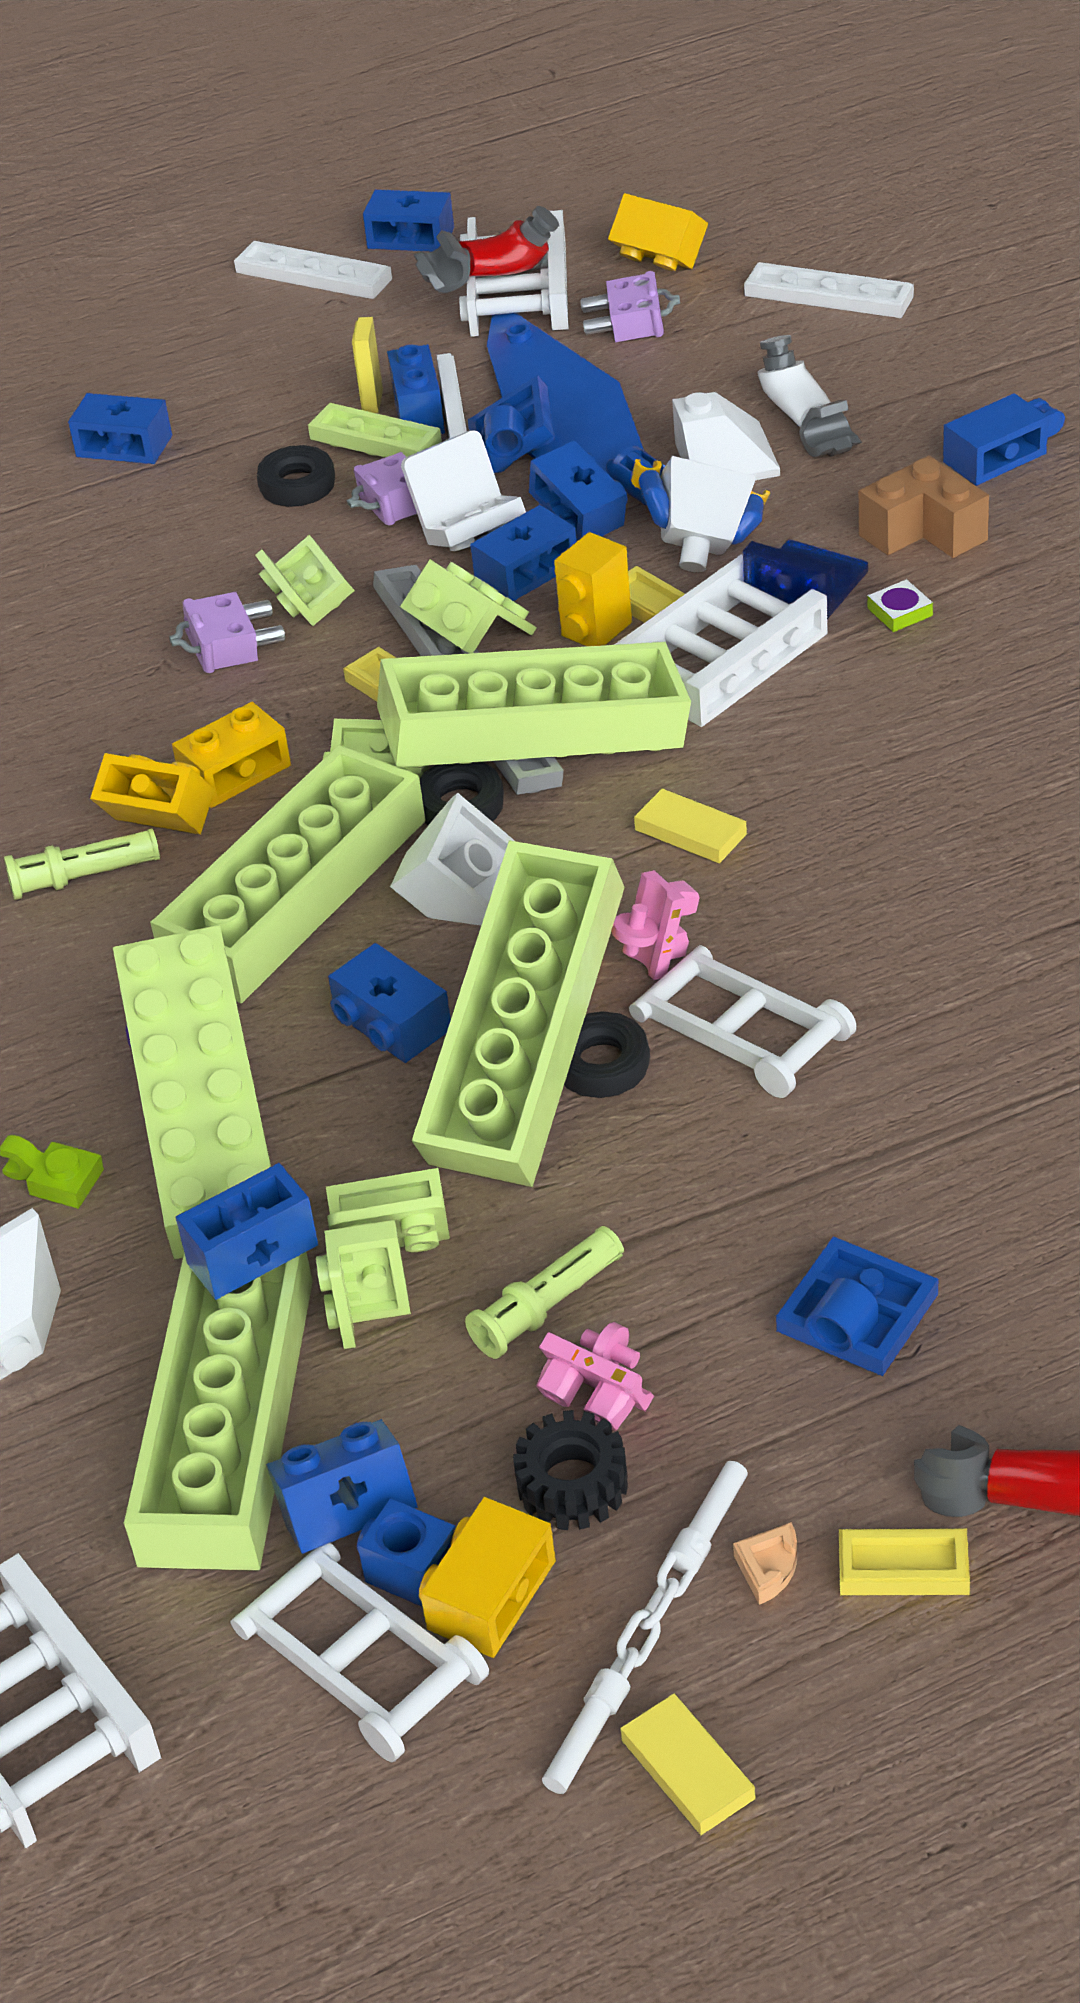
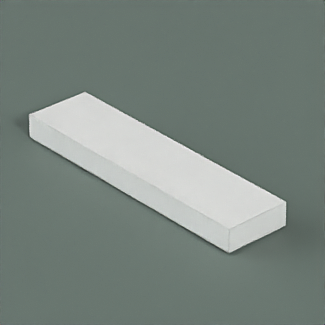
M253 241L234 260L236 273L374 299L392 280L391 267L259 241Z
M759 262L744 283V291L747 297L902 318L914 297V284Z
M448 353L436 356L450 439L467 430L454 356Z

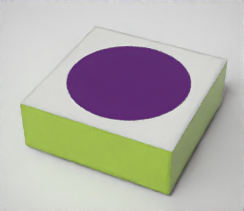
M907 579L867 595L868 610L893 632L933 616V602Z

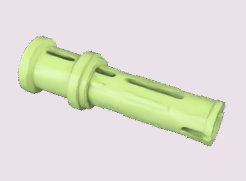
M151 828L147 829V831L61 851L59 846H46L43 853L14 859L12 855L4 856V862L13 898L18 900L22 899L23 893L51 886L56 890L64 889V886L68 885V880L152 860H160V853L154 830Z
M601 1226L597 1228L592 1235L559 1257L554 1263L528 1282L510 1283L503 1289L502 1297L485 1310L476 1309L470 1312L465 1318V1323L473 1342L488 1357L493 1359L500 1358L506 1353L508 1349L507 1344L523 1332L539 1329L543 1325L547 1317L546 1312L573 1291L579 1289L612 1262L623 1257L624 1248L618 1236L608 1227Z

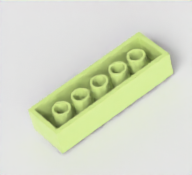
M666 642L381 659L377 697V708L396 767H422L425 765L454 763L469 764L483 761L683 748L691 706L690 697Z
M338 745L150 922L154 938L220 925L235 998L237 1002L243 1003L425 822L419 775Z
M509 840L412 1138L413 1144L428 1165L533 1187L625 888L612 858Z
M220 925L113 947L164 1226L174 1259L183 1258L184 1256L176 1216L271 1167Z
M307 1252L217 1300L213 1298L188 1266L184 1253L124 1520L137 1567L260 1570L274 1497V1488L266 1464L281 1458L313 1282Z

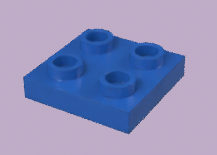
M538 375L468 419L469 431H477L482 436L494 473L505 471L513 461L529 451L540 449L554 436L548 387Z
M833 1236L776 1315V1329L779 1333L883 1376L938 1296L939 1279Z

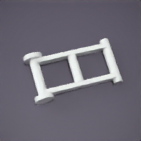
M702 945L697 946L629 1006L630 1014L638 1022H644L651 1018L753 1068L759 1084L769 1094L778 1098L786 1097L795 1089L796 1080L794 1074L831 1039L846 1041L856 1031L855 1018L842 1003L828 999L815 1008L713 960L711 952ZM695 976L701 977L741 997L712 1024L667 1002ZM762 1007L810 1029L781 1057L733 1033Z
M331 1543L312 1550L236 1615L230 1623L235 1632L244 1640H248L256 1633L361 1718L358 1723L360 1731L369 1745L382 1758L389 1762H394L405 1752L401 1737L464 1679L474 1685L480 1684L489 1675V1668L482 1655L468 1640L459 1635H454L443 1644L339 1565L337 1562L341 1559L340 1554ZM321 1577L368 1614L318 1656L272 1620V1618ZM387 1630H390L438 1667L390 1712L340 1674L344 1668Z

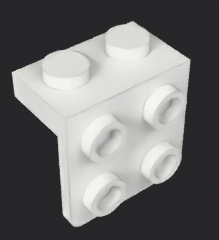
M466 431L404 458L401 463V468L428 545L449 547L450 551L462 550L475 542V536L486 531L489 534L526 513L521 497L501 495L482 436L477 431Z

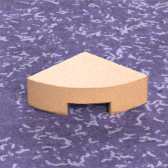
M792 1522L733 1543L734 1557L759 1605L777 1596L788 1585L797 1565V1539Z

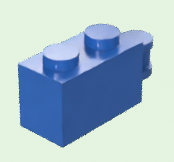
M1013 393L944 424L943 462L977 486L1047 454V438L1061 430L1065 416L1058 409L1049 406L1042 398L1027 402Z

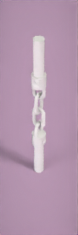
M727 1461L689 1527L683 1528L674 1541L657 1574L659 1587L653 1593L645 1609L636 1611L629 1620L617 1642L618 1657L610 1669L604 1668L597 1673L584 1697L585 1706L544 1774L542 1782L549 1790L557 1794H564L608 1717L616 1714L621 1703L629 1693L631 1687L627 1681L629 1674L633 1668L641 1666L649 1656L661 1632L660 1619L673 1598L681 1596L686 1591L694 1575L700 1569L711 1549L712 1544L710 1540L747 1477L748 1472L740 1463L735 1461ZM672 1567L684 1574L680 1582L676 1578H666ZM638 1624L643 1630L651 1628V1632L640 1652L635 1647L626 1649L627 1643Z

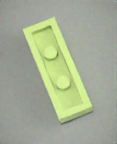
M329 403L308 424L310 440L327 443L334 447H344L365 452L372 456L388 457L402 452L408 457L442 442L440 428L334 403Z

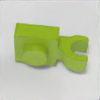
M8 1135L0 1146V1156L10 1158L2 1169L5 1176L15 1180H26L29 1195L77 1209L80 1208L104 1170L100 1154L53 1141L44 1153L39 1151L28 1140L16 1135Z

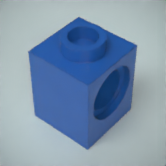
M390 1498L377 1518H371L366 1522L358 1538L357 1551L360 1555L365 1582L422 1607V1601L419 1599V1588L423 1576L431 1565H439L451 1547L452 1536L456 1529L455 1525Z

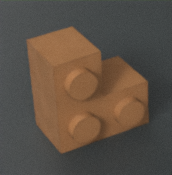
M931 456L919 459L913 464L858 490L859 536L886 555H890L924 538L954 558L988 540L989 494Z

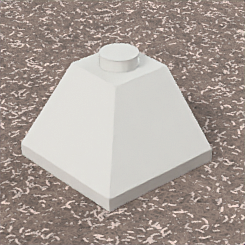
M697 392L687 397L672 399L675 445L681 458L755 475V480L780 476V467L757 419L716 392Z
M457 793L447 802L406 852L390 887L428 918L482 925L509 840H515Z
M33 1208L0 1227V1380L12 1372L22 1369L31 1360L43 1354L61 1292L40 1218Z

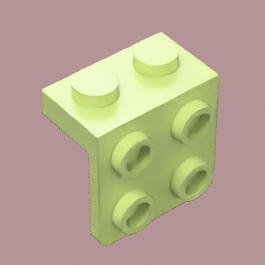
M429 559L400 606L468 653H474L497 615L530 635H533L537 627L525 620L529 613L528 610L508 597L503 596L498 590L453 562H450L445 569Z
M438 1168L326 1186L330 1215L327 1216L329 1230L365 1223L395 1220L400 1247H405V1250L408 1252L431 1250L439 1245V1241L450 1239Z

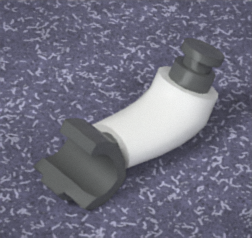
M791 335L777 336L761 341V349L767 351V355L763 356L765 368L758 371L763 391L801 427L799 431L800 438L809 455L814 458L824 454L834 456L850 451L852 446L862 443L857 434L851 430L848 420L843 414V411L849 410L847 400L840 399L830 402L825 392L805 368L804 361H796L794 350H788V344L792 343Z

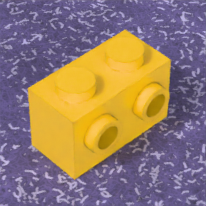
M624 193L608 240L620 247L619 254L628 259L642 262L643 256L654 259L653 264L666 270L676 271L677 266L693 269L708 222L693 211Z
M588 532L554 560L561 635L584 646H602L609 643L632 623L627 548L624 545Z
M253 701L172 743L175 761L187 763L198 768L201 771L200 776L215 789L210 808L223 803L291 766L285 728Z
M104 753L90 799L115 820L201 835L215 789L200 776L201 771L198 768L187 763L172 762V764L156 762L141 755L131 754L129 757Z
M483 1497L471 1517L466 1516L458 1523L452 1536L451 1547L439 1565H431L423 1576L419 1588V1599L422 1601L427 1630L447 1639H451L454 1635H459L468 1640L480 1653L494 1658L556 1562L551 1523Z

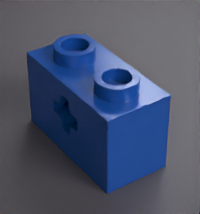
M375 189L363 212L368 249L432 252L441 246L436 238L440 231L452 234L454 230L451 194L448 192Z
M429 344L422 346L405 345L399 349L387 351L392 392L398 419L440 428L441 434H444L445 427L440 388Z
M86 393L68 421L76 457L155 464L172 437L166 401L163 399Z
M575 440L531 460L529 493L541 506L575 526L576 542L588 532L602 537L624 526L628 498L623 485L619 481L613 480L599 465L597 459L592 454L587 453Z
M538 505L470 544L474 576L498 590L503 596L515 601L556 577L554 560L576 543L575 526L543 506Z
M374 943L328 975L332 995L330 1006L336 1018L345 1026L352 1025L366 1035L377 1049L381 1051L387 1050L404 1063H407L447 1033L451 1021L447 991L377 943Z
M280 1163L176 1216L187 1264L215 1300L318 1246L309 1197Z
M382 1419L375 1422L355 1423L345 1428L337 1437L316 1445L307 1444L294 1447L284 1453L281 1459L266 1464L286 1528L302 1554L362 1530L369 1519L377 1518L390 1498L412 1508H418L400 1445Z

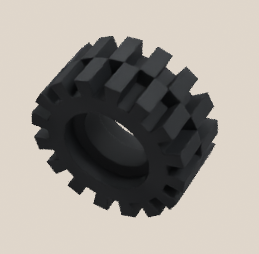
M574 1410L563 1411V1421L556 1422L551 1413L542 1417L543 1429H540L535 1423L526 1428L527 1439L519 1437L516 1443L517 1454H513V1463L520 1501L523 1500L524 1509L529 1515L537 1512L538 1519L548 1523L555 1517L557 1529L568 1530L569 1520H578L579 1530L590 1528L589 1516L595 1515L599 1523L609 1518L608 1506L616 1511L621 1506V1494L626 1495L628 1489L625 1447H623L622 1437L619 1432L612 1433L611 1423L604 1418L595 1425L593 1413L584 1411L582 1419L579 1421L574 1419ZM567 1460H582L594 1466V1469L589 1474L574 1480H561L548 1475V1471L553 1466Z

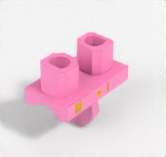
M655 870L644 872L641 874L635 904L632 906L631 912L622 913L615 917L612 935L624 944L622 949L624 954L640 961L646 966L648 975L653 980L661 979L667 974L670 960L686 956L689 940L687 932L679 926L680 918L696 913L700 898L699 894L685 881L668 883Z
M616 1322L608 1324L600 1334L590 1329L584 1331L580 1344L593 1350L592 1352L550 1332L547 1333L539 1347L548 1359L536 1385L542 1395L564 1407H569L582 1383L594 1387L595 1390L587 1402L584 1411L593 1413L597 1423L604 1418L611 1423L612 1430L614 1431L623 1423L633 1406L646 1412L654 1398L652 1392L642 1388V1377L639 1374L619 1365L620 1363L633 1369L639 1361L640 1353L627 1347L629 1342L628 1328Z

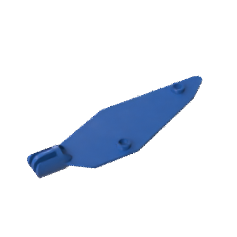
M517 313L492 315L487 348L501 396H506L537 375L548 387L554 436L543 447L535 451H529L527 454L535 459L575 440L587 453L592 454L597 459L599 465L613 480H617L623 485L629 495L646 506L641 489L635 487L631 482L635 459H640L641 465L646 468H652L654 461L657 459L643 449L620 382ZM662 464L660 476L662 475V471L665 468L664 464Z

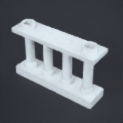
M563 210L550 211L557 218L559 227L556 231L550 232L551 237L547 240L549 251L532 268L541 269V273L479 278V276H469L467 296H459L461 321H469L471 337L479 336V316L543 311V315L551 314L552 330L569 329ZM470 217L467 222V233L460 234V241L485 239L493 236L478 237L476 217ZM541 290V294L479 299V294Z
M741 554L614 645L666 642L670 652L679 647L710 663L695 674L675 664L691 700L688 720L703 727L828 634L827 596L811 589L795 602L787 604L749 584L748 557ZM743 602L773 618L757 627L727 611L738 603ZM711 624L741 641L732 648L725 650L696 634Z
M18 1553L0 1564V1578L5 1592L0 1594V1632L12 1624L17 1629L26 1624L33 1635L29 1637L30 1645L0 1663V1694L43 1666L47 1670L58 1666L66 1677L61 1680L63 1687L0 1727V1758L76 1709L83 1713L90 1708L99 1720L94 1723L96 1731L12 1786H9L0 1773V1833L11 1827L24 1847L27 1848L37 1841L25 1810L27 1807L109 1753L117 1757L124 1752L139 1773L161 1759V1755L150 1721Z

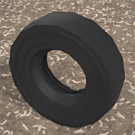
M307 445L288 446L268 454L258 464L257 482L259 490L266 500L275 505L293 507L311 504L327 496L334 487L335 470L333 461L327 452L318 447ZM293 473H310L298 479L283 478Z
M484 762L435 765L425 771L419 779L425 814L424 823L428 826L448 802L443 801L441 797L455 790L468 789L476 791L478 795L467 801L492 822L503 809L504 790L502 780L496 770Z
M600 1011L586 1014L564 1086L581 1096L595 1098L617 1096L634 1088L645 1077L650 1062V1048L645 1031L635 1020L620 1013ZM597 1045L615 1046L622 1052L618 1059L604 1064L587 1063L580 1057L584 1050Z

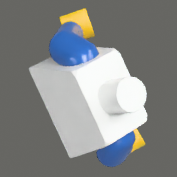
M672 456L660 476L661 461L655 460L652 468H646L641 465L640 459H635L631 482L635 487L641 489L654 524L661 528L662 540L665 543L682 546L679 566L684 570L691 572L705 571L708 553L724 554L730 545L742 543L762 522L764 505L770 495V491L765 489L762 495L752 491L755 475Z

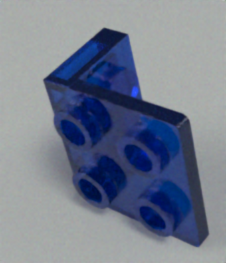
M787 540L780 549L751 541L742 551L745 583L787 604L795 602L808 591L814 589L827 596V620L868 572L867 561L794 540Z

